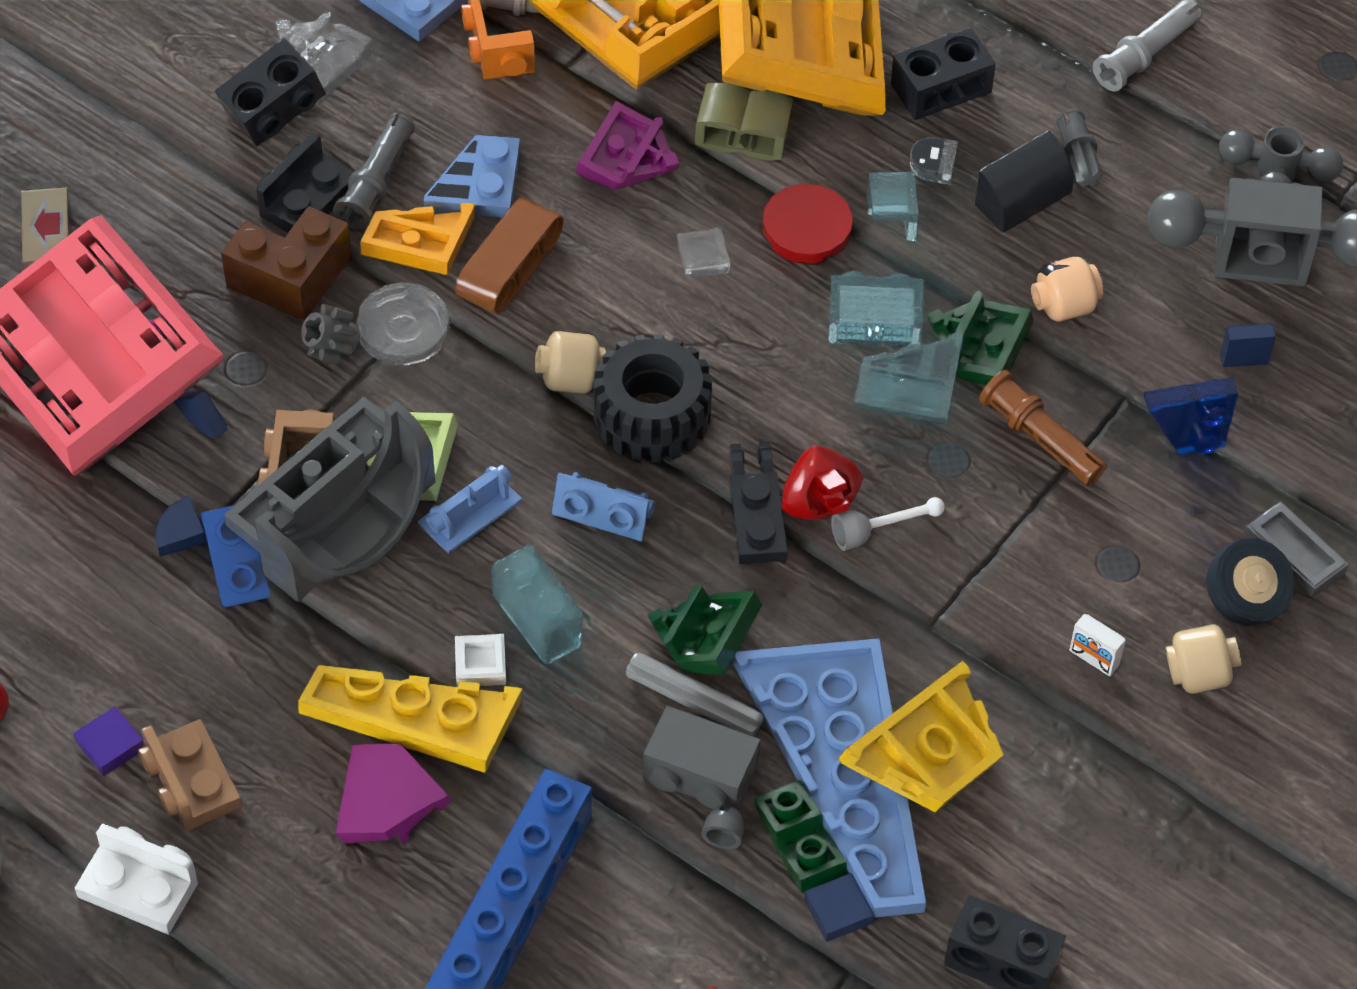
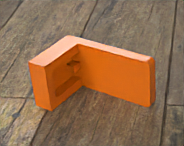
M468 0V4L461 5L464 30H472L474 35L473 37H468L472 63L480 62L483 80L535 72L534 41L531 30L488 36L480 0Z

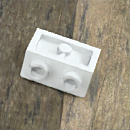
M101 824L96 832L100 846L75 886L77 897L169 935L198 885L193 861L187 853L175 846L165 845L162 848L145 841L139 833L130 828L119 827L115 829Z

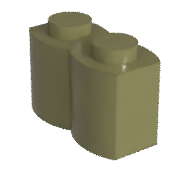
M729 83L706 84L696 122L695 144L715 152H740L748 157L759 160H781L791 123L793 99L769 90L750 92L740 86Z

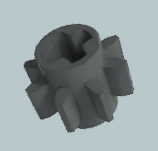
M322 304L320 313H311L305 319L301 330L303 343L310 347L307 355L338 365L340 355L348 356L352 354L359 342V329L355 323L351 322L354 314L327 304Z

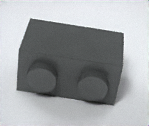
M666 705L643 753V779L650 781L653 786L662 791H677L694 797L702 805L711 809L723 806L726 810H729L731 807L738 810L759 765L760 739Z

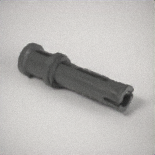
M393 113L390 115L362 169L352 173L348 180L349 189L346 195L338 199L333 207L335 218L347 222L349 229L356 231L367 229L373 218L372 211L375 205L382 202L387 194L386 180L403 152L406 143L415 131L413 120L405 114L400 115L396 125L395 122L398 119V114Z

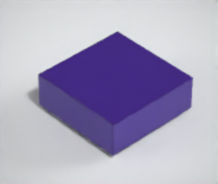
M115 706L73 733L75 743L103 776L138 754V749L145 747L143 739Z

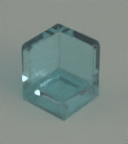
M914 172L869 173L866 201L868 215H872L875 221L904 220L906 241H915L919 212Z

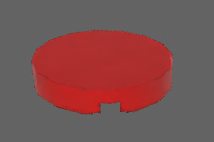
M799 184L786 187L772 196L764 208L762 232L765 239L767 238L772 244V250L779 256L795 263L815 264L824 262V257L830 256L833 253L835 257L843 252L851 239L853 215L848 203L835 191L820 185Z

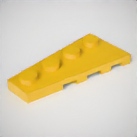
M318 665L298 700L299 714L389 743L401 744L405 748L486 773L522 701V688L504 686V692L480 690V683L459 681L458 687L429 684V677L412 675L409 676V679L399 681L384 679L382 672Z

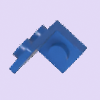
M233 506L201 512L200 514L221 603L224 607L264 599L270 595L267 578L263 573L260 553L225 524L224 514Z

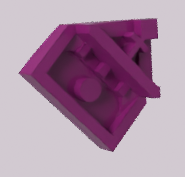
M615 101L578 162L575 173L598 184L617 190L675 170L679 167L680 163L676 153L671 152L662 130L663 121L661 117H656L653 121Z
M401 744L352 745L336 835L344 844L390 840L395 835L405 844L411 839V829L435 807L439 811L444 809L452 799Z

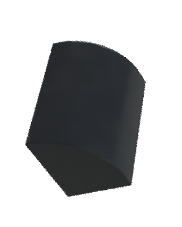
M1050 130L1046 131L979 171L975 206L1002 233L1072 193V168L1063 147Z

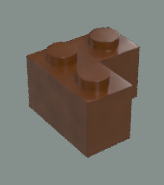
M308 206L285 238L245 221L221 252L226 287L305 321L352 258L348 223Z

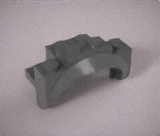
M363 396L224 514L225 524L260 553L264 575L299 602L321 582L330 580L336 582L342 576L370 566L383 557L397 543L410 524L421 495L436 483L433 448L430 439L416 418L398 401L395 400L382 411ZM376 454L371 466L366 472L365 463Z

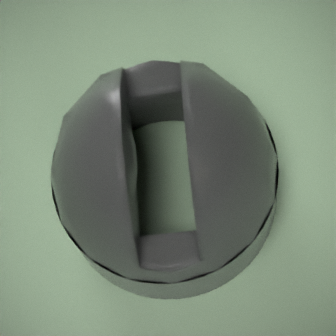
M718 806L707 815L701 832L702 838L708 844L720 849L738 848L741 845L745 831V820L736 808L731 807L729 811H725L723 806Z

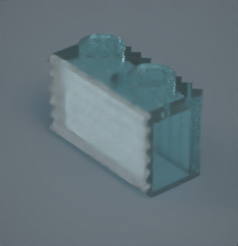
M849 271L842 275H831L828 341L832 344L838 341L841 344L845 342L853 344L856 342L859 345L866 343L869 346L873 343L878 346L883 343L887 346L894 344L897 347L900 345L905 347L912 345L915 348L920 346L924 318V279L911 278L903 273H895L888 277L865 276L857 271Z
M527 545L492 565V595L544 664H550L582 646V609L577 608V602L572 601V595L566 594V588L561 587V581L556 580V574L551 573L550 567L545 566V560L540 559V553L535 552V546Z

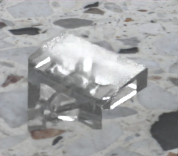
M331 12L323 13L316 21L302 24L296 23L291 25L290 19L276 21L279 42L285 38L315 70L326 92L317 101L319 104L376 51L373 38L340 23L334 24Z

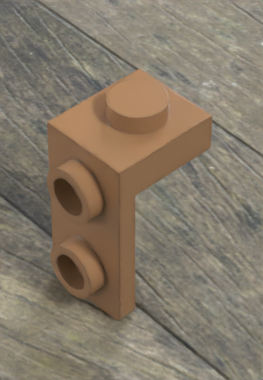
M312 409L304 411L276 410L274 429L267 428L264 439L265 457H270L268 468H260L258 485L287 462L288 453L296 454L335 421L334 413L320 412Z

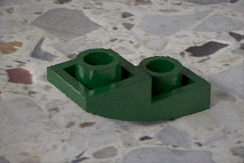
M800 780L754 798L755 807L782 862L801 893L848 874L847 861L823 827L822 812Z

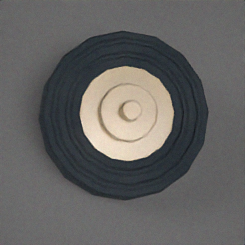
M1258 538L1238 539L1221 548L1210 562L1206 576L1208 595L1216 610L1227 620L1243 626L1262 625L1280 616L1291 602L1295 587L1293 569L1285 554L1272 543Z

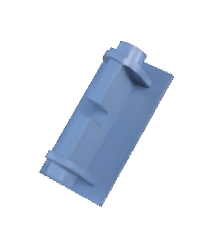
M500 465L497 468L490 466L486 469L485 474L440 506L432 507L430 513L418 521V525L450 554L522 502V498L508 485L512 481L509 470L504 465Z
M574 472L572 476L558 473L552 515L642 542L646 519H651L656 502L648 499L647 493L637 494L617 487L612 489L607 487V484L581 477V474Z

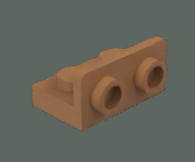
M201 719L159 737L156 736L151 725L142 729L145 747L138 749L143 766L149 777L158 774L164 786L157 789L162 805L169 818L178 815L185 831L242 808L240 796Z

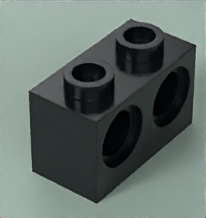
M968 28L957 33L946 34L940 39L917 47L907 48L893 55L891 86L913 119L917 120L992 93L996 63L973 29Z
M285 38L214 91L226 114L256 147L266 139L278 134L283 126L303 111L311 109L326 94L315 70Z
M968 895L949 936L944 966L998 989H1049L1060 964L1067 935Z

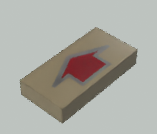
M67 187L21 191L22 262L24 270L70 235Z

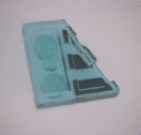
M953 333L948 335V339L926 345H921L920 342L902 347L895 353L882 352L863 357L854 407L947 424L964 334Z

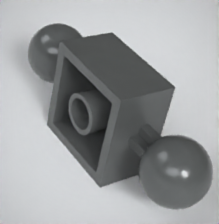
M1230 177L1222 211L1204 209L1196 196L1184 190H1170L1162 193L1153 201L1148 211L1147 223L1150 233L1156 241L1164 246L1183 248L1194 243L1201 235L1216 236L1214 277L1305 287L1316 247L1331 248L1339 261L1350 267L1357 268V209L1346 212L1335 223L1321 222L1322 187Z

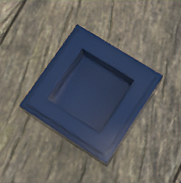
M1273 324L1228 326L1220 352L1222 366L1268 365L1276 338Z
M852 873L805 891L804 900L826 942L873 924L874 914Z

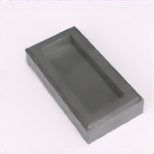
M1281 501L1246 526L1244 536L1247 539L1258 538L1272 543L1285 554L1293 569L1294 582L1311 598L1315 597L1347 572L1349 564Z

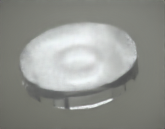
M405 282L385 285L369 294L359 307L356 320L361 345L372 357L382 361L381 357L393 360V364L404 366L423 362L438 353L444 345L443 340L448 335L450 327L446 304L438 294L420 284Z

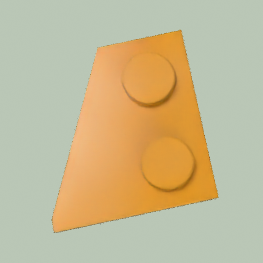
M461 203L460 212L434 214L433 206L418 207L409 211H376L360 241L361 255L448 275L475 218V204Z

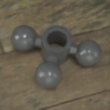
M1289 126L1271 128L1266 133L1263 144L1255 143L1252 136L1241 129H1233L1226 132L1219 142L1220 155L1230 164L1239 165L1247 162L1250 158L1259 159L1257 170L1261 177L1259 180L1292 184V181L1297 176L1298 168L1301 167L1308 169L1310 175L1315 180L1330 182L1336 179L1343 169L1342 156L1332 147L1323 146L1315 149L1312 153L1303 152L1305 146L1304 137L1299 131Z

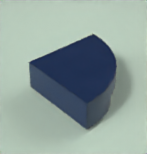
M189 389L174 401L184 416L207 436L216 439L228 430L225 420L206 391Z
M186 496L173 503L163 513L158 522L156 543L160 557L206 542L204 530L190 496Z

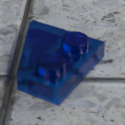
M1231 377L1145 391L1144 398L1149 412L1179 455L1193 452L1204 454L1212 452L1217 448L1225 447L1239 391L1234 378Z

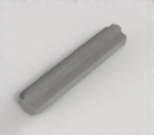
M635 653L627 666L626 675L628 678L728 728L754 737L762 725L764 716L761 712L643 653Z

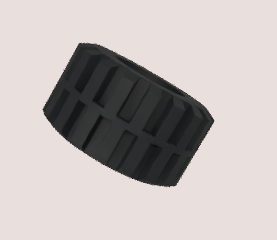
M643 334L634 336V342L628 343L626 340L617 343L616 352L608 350L602 356L603 364H597L595 370L594 422L596 429L601 430V438L606 444L613 443V450L620 455L629 452L631 453L632 460L640 462L642 457H650L651 463L661 462V457L669 456L671 460L681 457L682 449L688 452L692 451L697 447V439H704L707 433V426L711 421L712 375L709 374V365L705 359H699V351L693 346L684 348L683 340L674 337L672 341L664 340L665 335L654 334V339H645ZM644 393H661L672 399L663 403L649 404L634 399V397Z

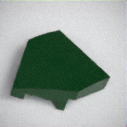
M981 292L973 294L970 303L944 314L941 309L927 314L928 321L940 345L956 341L951 366L957 377L985 386L999 372L1003 370L1010 372L1034 322L1031 309L991 301L984 303Z
M701 583L693 587L687 600L674 609L673 607L668 608L666 613L660 607L647 616L681 671L699 674H725L759 613L762 603L755 591L714 593L708 597Z

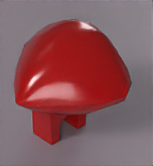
M814 445L805 450L793 466L784 484L781 508L793 518L811 520L830 518L832 515L834 516L850 509V504L860 491L864 478L857 465L844 455L827 447Z

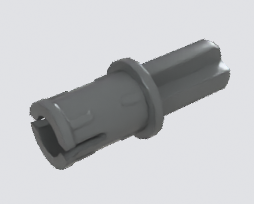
M1077 108L1066 109L1070 124L1067 125L1065 115L1062 112L1056 119L1064 141L1063 149L1071 162L1077 183L1082 187L1086 185L1096 186L1099 183L1098 179L1102 176L1095 153L1098 144L1096 139L1089 135L1083 111Z

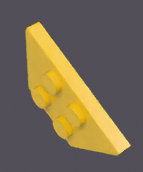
M961 661L849 746L838 760L848 768L933 812H937L993 767L1004 754L996 735L989 728L988 715L982 700L974 701L966 683V679L971 675L968 665Z

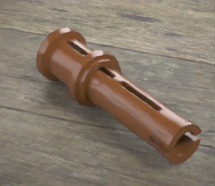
M1003 370L995 375L981 392L979 397L980 403L985 407L991 405L1009 421L1008 426L1014 432H1025L1028 436L1032 437L1058 462L1068 468L1085 486L1089 487L1092 485V482L1095 483L1105 472L1107 463L1091 452L1080 440L1043 410L1044 404L1041 398L1037 395L1030 396L1012 381L1013 375L1008 370Z

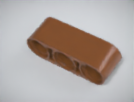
M523 197L519 198L462 269L456 283V295L496 315L501 314L557 243L564 225L563 216Z

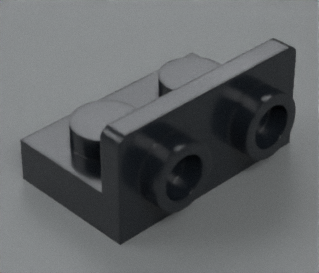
M311 133L301 144H296L289 151L287 158L272 172L266 173L259 181L256 191L260 216L289 233L308 206L329 215L333 211L337 200L346 195L349 189L348 180L354 171L322 152L321 137Z

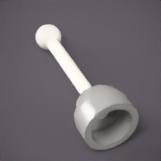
M933 497L925 505L873 519H868L860 512L847 510L834 516L832 515L831 526L833 536L842 551L854 549L867 542L873 528L925 514L939 516L943 513L945 505L940 498Z

